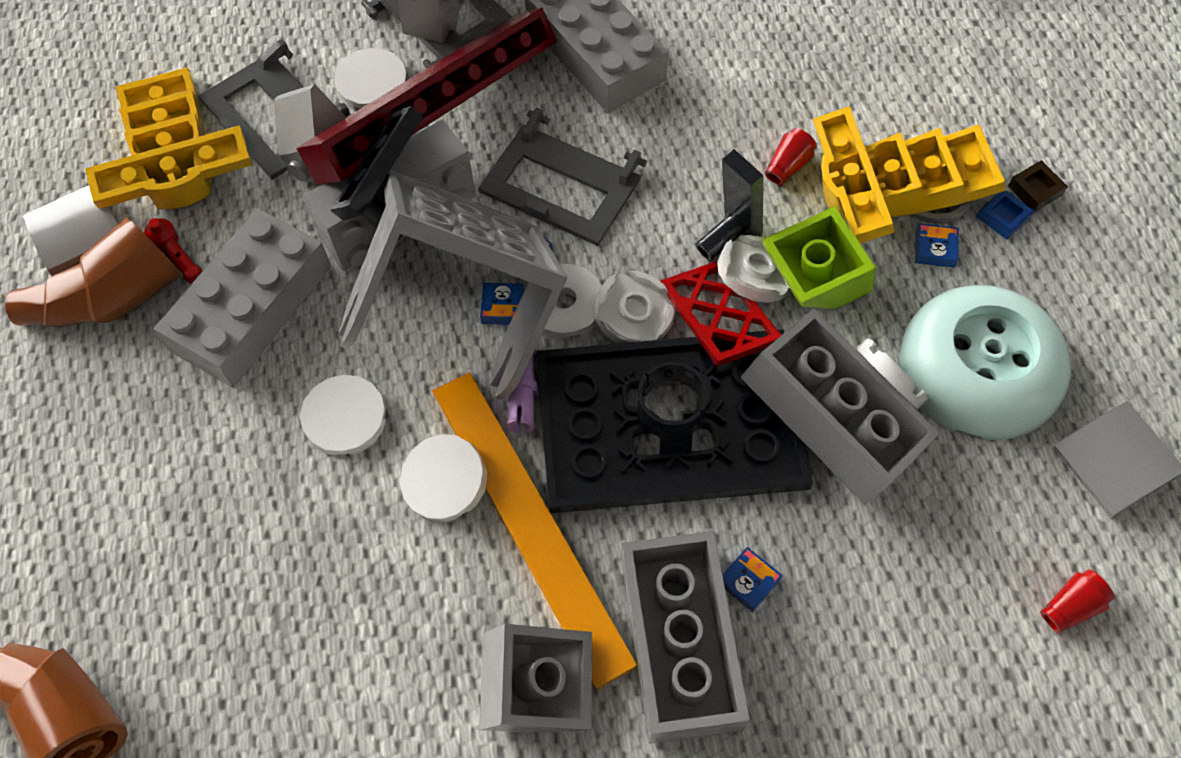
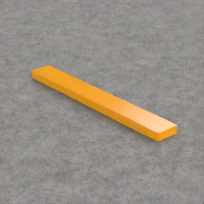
M469 372L432 390L434 398L454 434L470 442L480 453L488 474L485 490L560 627L566 630L592 632V685L595 690L598 691L637 669L635 660L471 373Z

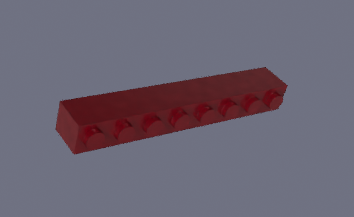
M543 7L515 14L297 147L296 149L315 184L341 182L352 175L391 113L412 106L419 112L423 118L412 134L414 135L556 43V37Z

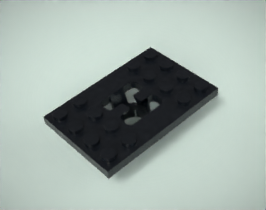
M784 329L778 330L781 335L784 334ZM766 331L748 332L747 335L762 338L769 334ZM696 337L536 351L549 512L552 514L810 490L813 480L806 444L741 378L765 349L718 367ZM715 337L712 340L721 353L734 348L736 344L735 342ZM684 384L691 387L698 395L696 410L681 411L682 420L680 421L661 419V417L646 407L643 399L653 387ZM632 389H638L637 408L631 407L628 403L627 393ZM697 429L710 431L714 447L709 450L692 451V433ZM654 434L658 436L659 454L644 456L636 454L632 439L636 435Z

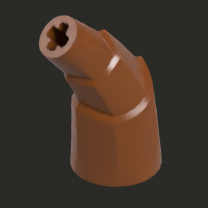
M126 217L80 257L78 265L49 277L45 284L11 290L6 297L5 309L10 321L17 326L44 324L46 327H65L92 321L108 323L122 318L170 285L182 274L163 252Z
M8 643L6 646L0 647V709L7 713V722L25 758H110L119 751L128 736L126 726L93 681L64 648L52 651L14 643Z

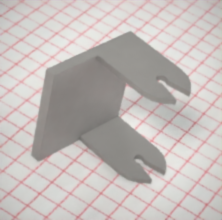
M390 169L382 182L386 207L347 303L339 335L343 336L339 347L349 349L356 340L399 235L402 234L528 281L527 287L502 340L493 368L490 386L498 387L494 398L503 400L515 390L521 380L568 277L538 226Z

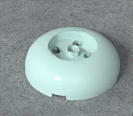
M970 285L943 292L932 298L916 312L909 322L902 339L899 359L900 368L915 382L914 385L917 387L913 391L915 395L922 389L929 396V400L921 408L935 421L953 431L959 430L967 434L980 436L981 439L1005 440L1026 435L1041 427L1054 415L1063 402L1069 387L1071 359L1061 330L1039 305L1027 297L1005 288L988 285ZM988 327L996 329L1000 334L991 332ZM964 339L968 343L969 349L959 350L954 345ZM1012 356H1013V358H1014V360H1015L1016 363H1018V364H1020V365H1022V366H1024V367H1019V366H1017V365L1013 362Z

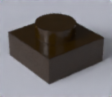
M1042 160L1013 176L1008 184V187L1025 205L1034 210V213L1063 196L1068 188Z

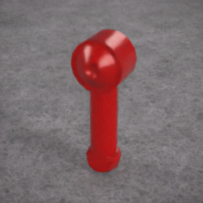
M152 218L149 220L144 229V234L162 252L168 255L183 274L184 280L192 284L203 270L192 261L178 244L179 236L173 224L163 218Z

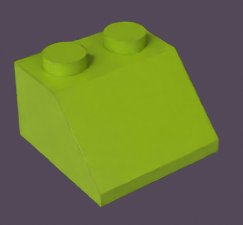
M835 206L762 239V245L801 307L837 309L872 292L876 266Z

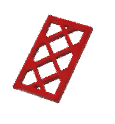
M717 261L660 280V282L667 288L669 300L674 304L679 314L718 367L766 349L781 334L756 301L738 295L726 284L706 280L709 275L718 272ZM684 284L695 288L691 297L687 298L680 296L675 287ZM705 289L722 293L723 296L720 304L716 305L699 301L698 297L701 290ZM730 296L741 298L749 308V312L726 307ZM693 309L715 314L711 325L700 324L692 313ZM722 316L745 321L741 332L737 333L718 328ZM753 323L762 325L769 335L757 338L747 334ZM713 337L735 342V347L721 353L712 341Z

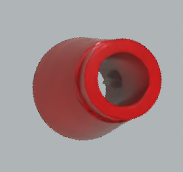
M798 128L792 129L790 133H785L768 168L764 172L765 177L778 186H783L786 181L814 158V150L817 147L814 138Z
M1087 569L1082 574L1075 572L1046 607L1040 611V614L1054 632L1060 634L1066 629L1109 610L1108 603L1114 600L1115 595L1108 583L1095 571Z

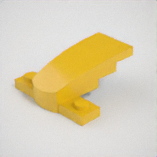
M186 67L115 86L121 106L119 112L126 131L123 133L132 155L85 168L93 203L98 209L148 195L157 209L171 210L189 206L211 194V177L253 166L240 125L205 135L193 77L189 68Z
M850 106L813 118L814 127L824 154L821 164L824 201L828 208L836 207L842 218L847 221L849 228L860 244L895 233L891 217L937 210L1005 191V180L979 124L943 136L941 129L937 128L904 141L900 132L865 147Z

